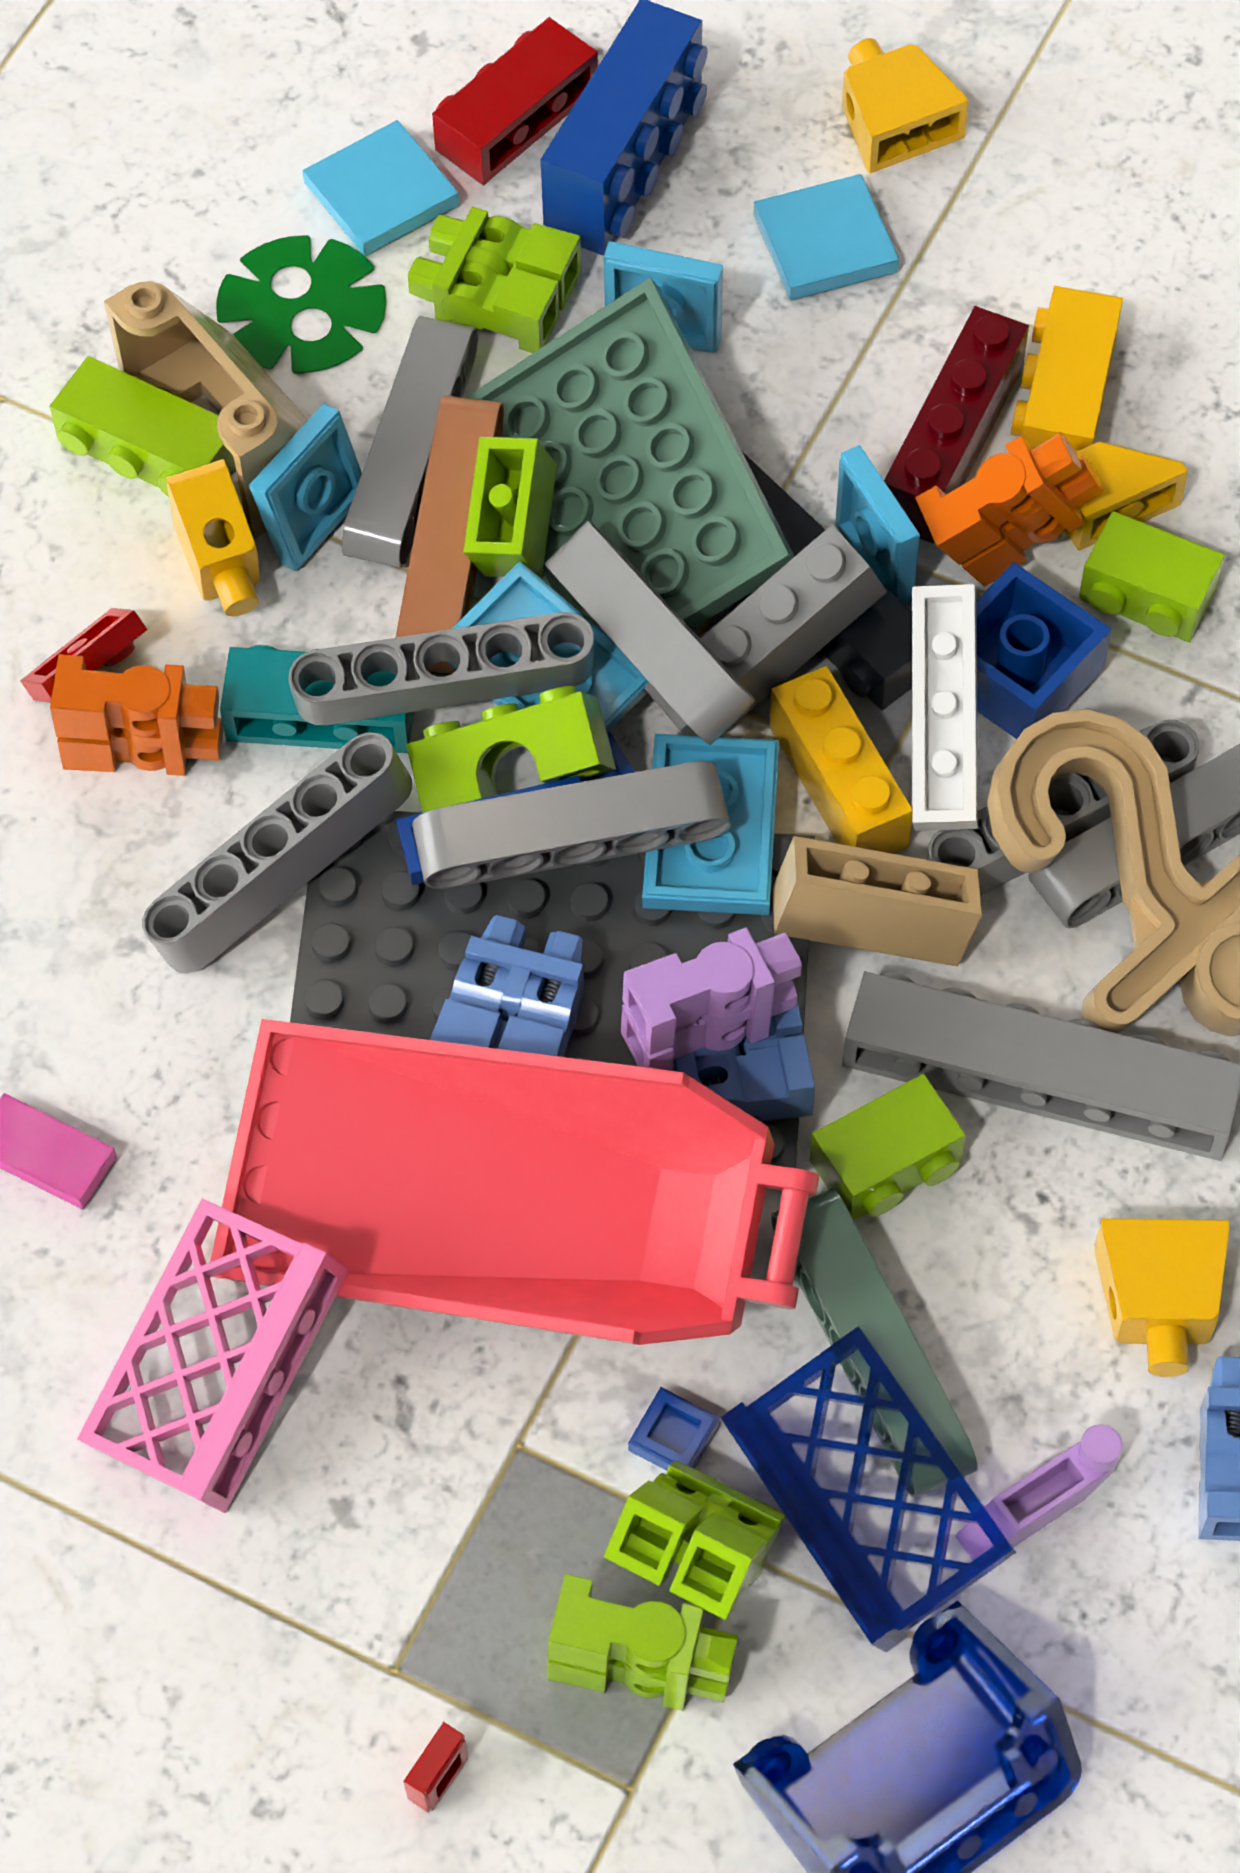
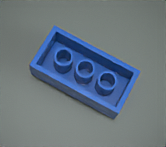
M649 0L638 1L540 159L544 226L580 235L581 248L602 256L605 254L609 241L614 242L616 237H625L633 221L634 207L641 196L648 197L657 182L661 162L666 155L672 157L675 154L682 139L684 124L689 116L696 117L700 113L705 102L707 85L702 83V70L706 63L708 48L702 45L701 19Z

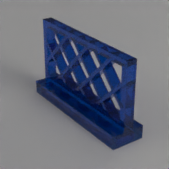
M859 1326L750 1405L741 1402L720 1417L871 1645L886 1653L909 1637L906 1633L909 1629L1017 1553ZM859 1350L871 1368L866 1396L831 1391L836 1365ZM821 1377L819 1389L807 1387ZM880 1382L893 1401L878 1399ZM793 1396L817 1399L810 1437L785 1433L771 1412ZM829 1401L863 1406L857 1444L822 1439ZM875 1409L900 1412L904 1415L909 1423L904 1452L869 1446ZM918 1437L931 1456L915 1454ZM793 1444L808 1446L805 1462ZM820 1449L855 1454L848 1492L822 1488L816 1480L815 1474ZM867 1456L902 1462L895 1500L860 1494ZM913 1464L940 1468L946 1476L947 1485L942 1508L907 1502ZM957 1494L971 1513L954 1510ZM831 1500L846 1502L843 1518ZM858 1504L893 1510L886 1549L861 1545L854 1536L853 1528ZM905 1512L940 1518L934 1557L898 1551ZM952 1520L979 1524L993 1544L992 1548L971 1563L945 1559ZM868 1556L884 1558L881 1574ZM896 1561L931 1566L927 1594L904 1610L891 1591ZM943 1569L958 1571L941 1584Z

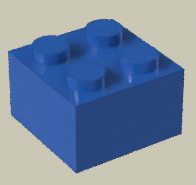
M1013 562L977 600V712L1015 739L1020 736L1025 728L1056 712H1064L1104 669L1112 629Z

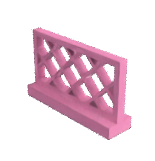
M202 1198L77 1440L226 1514L349 1269L322 1250L306 1243L301 1244ZM216 1221L231 1228L237 1252L206 1264L201 1245L213 1222ZM246 1235L260 1242L248 1246ZM277 1250L294 1257L281 1282L264 1289L260 1288L253 1260ZM193 1263L194 1269L188 1271L191 1264ZM241 1265L249 1295L218 1307L210 1277ZM198 1283L206 1312L175 1324L170 1305L177 1291ZM271 1301L268 1309H266L265 1303ZM253 1308L258 1329L251 1342L230 1350L222 1320ZM160 1324H162L163 1329L157 1331ZM210 1325L218 1355L187 1367L179 1337ZM167 1343L174 1373L144 1384L139 1364L146 1351ZM240 1362L237 1370H235L234 1364ZM222 1369L227 1389L220 1403L199 1411L191 1381ZM130 1384L131 1390L125 1392ZM178 1386L186 1417L155 1428L148 1398ZM135 1403L143 1434L118 1444L102 1437L115 1411ZM209 1422V1424H208V1426H207V1428H206V1430H205V1432H204L203 1424H206V1423ZM190 1430L195 1451L181 1476L166 1468L159 1442ZM147 1447L150 1460L135 1453V1451Z

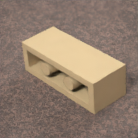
M793 836L772 888L774 934L786 933L788 937L952 966L959 965L982 916L978 869Z

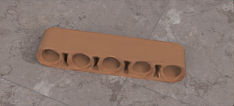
M443 395L440 400L396 638L452 629L471 610L478 569L463 551L479 437L502 438L504 422L503 402ZM447 661L435 663L428 671L452 674L456 669Z

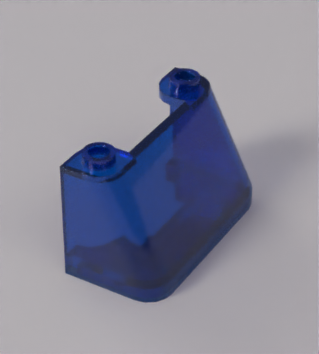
M958 1600L937 1616L924 1621L917 1628L909 1651L910 1663L915 1675L807 1754L793 1737L780 1735L758 1742L746 1755L733 1763L743 1788L807 1873H971L1059 1807L1071 1796L1077 1787L1082 1774L1081 1761L1060 1698Z

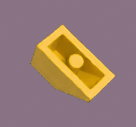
M1100 441L1081 450L1074 449L1078 458L1084 456L1092 464L1105 491L1078 507L1086 524L1071 533L1064 528V531L1078 551L1096 543L1112 511L1144 522L1181 505L1188 470L1182 462Z

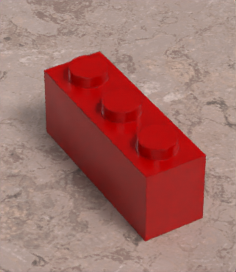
M548 17L532 31L524 32L516 40L513 47L496 61L484 65L477 72L475 78L456 94L445 97L439 103L436 110L432 113L435 150L484 186L569 114L598 67V51Z

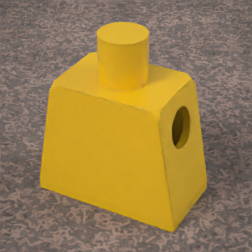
M867 38L851 48L848 60L852 66L848 67L844 72L842 105L865 168L869 174L965 137L968 99L918 46L909 44L884 53L875 39Z
M222 459L166 477L173 526L203 600L210 601L219 598L225 614L232 617L254 610L260 603L254 588L260 582L258 553L225 460Z
M1101 1218L1095 1241V1256L1114 1338L1123 1344H1147V1362L1150 1374L1160 1377H1173L1185 1374L1189 1370L1188 1344L1203 1345L1211 1341L1219 1315L1229 1236V1220Z

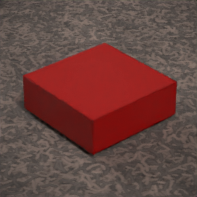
M443 1722L403 1780L407 1799L426 1812H429L430 1809L434 1810L468 1759L464 1734Z

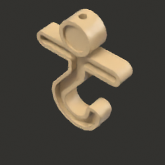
M1089 709L1052 713L1025 728L994 769L987 798L992 835L1012 866L1026 873L1040 872L1053 861L1064 847L1066 839L1065 829L1050 805L1048 789L1051 779L1066 773H1078L1089 776L1101 785L1109 798L1122 900L1130 913L1135 950L1087 994L1082 1005L1083 1019L1096 1023L1102 1030L1118 1034L1133 1023L1181 978L1180 986L1183 1002L1197 1022L1215 1033L1227 1036L1240 1035V854L1208 882L1198 883L1188 873L1181 861L1168 769L1150 740L1121 718Z

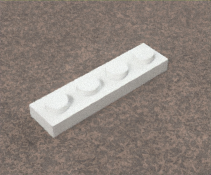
M975 584L912 587L913 826L915 831L978 829L977 593Z

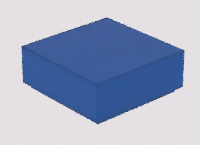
M660 1387L630 1438L628 1451L666 1471L674 1460L695 1469L720 1426V1417Z

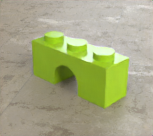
M563 686L541 693L539 695L540 704L518 710L516 703L503 704L482 711V721L461 727L459 721H449L425 728L423 730L424 739L406 744L422 812L498 795L495 784L497 766L506 753L518 747H526L531 752L537 766L540 782L543 783L556 782L578 775L580 780L616 770L598 698L582 691L577 692L575 686Z

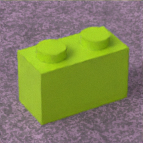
M479 437L463 553L484 576L504 577L521 561L539 578H542L557 463L538 439Z
M1112 511L1084 565L1078 599L1090 603L1095 609L1103 613L1118 614L1146 625L1151 631L1161 636H1174L1190 643L1217 589L1225 554Z
M923 1073L811 1134L809 1161L820 1175L826 1187L837 1191L854 1221L867 1213L871 1217H876L888 1212L902 1200L904 1193L924 1182L927 1186H934L949 1178L959 1168V1163H961L966 1135Z

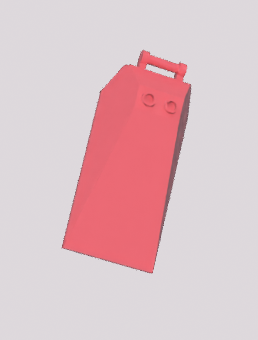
M261 1019L222 1208L301 1244L306 1243L322 1250L349 1269L336 1295L339 1298L644 1345L730 1335L741 1327L746 1301L784 1309H795L799 1288L793 1286L807 1204L809 1196H816L820 1175L803 1169L771 1165L775 1144L769 1127L684 1072ZM767 1188L781 1190L782 1195L765 1281L751 1279L750 1275ZM219 1222L210 1262L237 1252L231 1228ZM246 1235L248 1246L260 1242ZM277 1250L253 1260L259 1285L271 1286L281 1282L294 1257ZM241 1265L213 1276L214 1278L246 1283Z

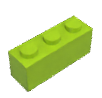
M87 356L49 406L57 439L67 450L79 456L88 454L109 464L121 476L128 479H135L137 477L160 488L168 497L166 477L222 459L225 460L230 476L236 470L234 456L223 445L218 435L217 418L219 415L93 357Z

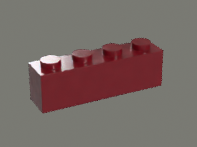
M974 306L888 471L884 482L920 534L919 539L932 544L935 543L915 497L934 486L948 494L965 484L1023 369L1029 330L1028 324Z

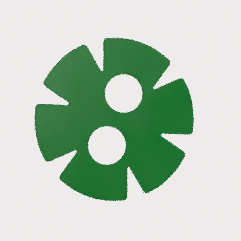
M308 235L279 238L249 251L240 258V262L259 281L227 274L219 287L217 295L216 314L218 322L252 320L251 323L242 327L233 335L261 367L273 369L287 346L290 345L293 373H308L328 369L355 356L363 350V346L343 326L376 333L382 324L386 306V295L383 285L349 287L374 270L373 264L366 257L345 243L329 239L316 260L311 262L310 237ZM290 266L304 269L311 278L310 288L305 294L297 298L278 296L271 288V279L278 270ZM311 308L324 311L331 319V329L326 336L315 341H305L294 335L291 330V322L297 313Z

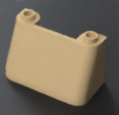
M152 281L138 282L104 300L119 370L188 402H192L203 395L219 413L217 418L218 435L223 445L234 456L242 500L240 504L251 534L255 540L266 533L267 530L249 484L308 419L231 332L164 285Z

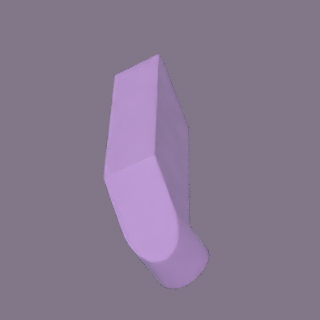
M1094 1425L1088 1428L1079 1443L993 1498L955 1536L979 1570L1091 1495L1114 1472L1122 1451L1120 1435L1115 1429L1107 1425Z

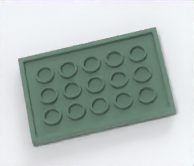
M648 278L465 397L503 402L504 422L502 438L538 439L557 463L543 573L540 579L602 632H604L602 628L545 565V562L587 520L611 541L691 630L758 589L795 557L660 287L651 278Z

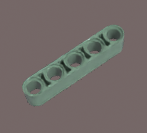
M833 1188L818 1193L816 1196L809 1197L795 1277L905 1489L915 1499L978 1470L977 1460L971 1442L842 1198ZM778 1211L771 1214V1223L774 1233L776 1228Z

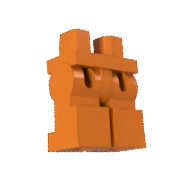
M1061 433L1035 448L1022 436H1019L1005 445L1009 453L991 456L980 466L975 478L950 493L945 494L940 488L934 486L915 497L936 546L958 565L961 564L963 569L984 587L998 579L1013 562L1020 565L1027 561L1023 550L1034 543H1047L1056 539L1063 532L1064 528L1071 533L1086 524L1078 507L1105 492L1092 464L1084 456L1078 458L1068 440Z
M58 655L50 711L55 734L58 737L57 743L63 770L115 772L116 762H129L139 769L156 771L166 767L167 775L185 776L187 759L220 760L223 723L222 718H218V686L187 684L184 665L165 664L164 673L155 667L147 665L134 666L125 670L124 673L86 670L84 656Z

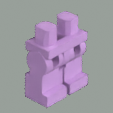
M747 927L728 934L727 942H716L705 947L696 959L681 963L677 953L625 971L623 976L622 1001L624 1004L622 1005L621 1034L637 1066L673 1071V1060L704 1047L708 1050L723 1051L737 1046L745 1035L750 1044L768 1038L771 1017L795 1008L797 1005L798 996L791 979L801 976L802 963L786 933L755 944Z

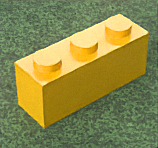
M1054 286L1049 309L1042 307L1037 309L1031 342L1041 343L1039 355L1027 354L1021 388L1030 389V396L1028 402L1017 400L1010 435L1022 436L1033 448L1058 433H1061L1068 440L1073 449L1081 450L1094 444L1123 302L1122 297Z
M827 665L771 688L769 727L776 739L779 740L781 748L837 844L892 854L909 848L913 809Z

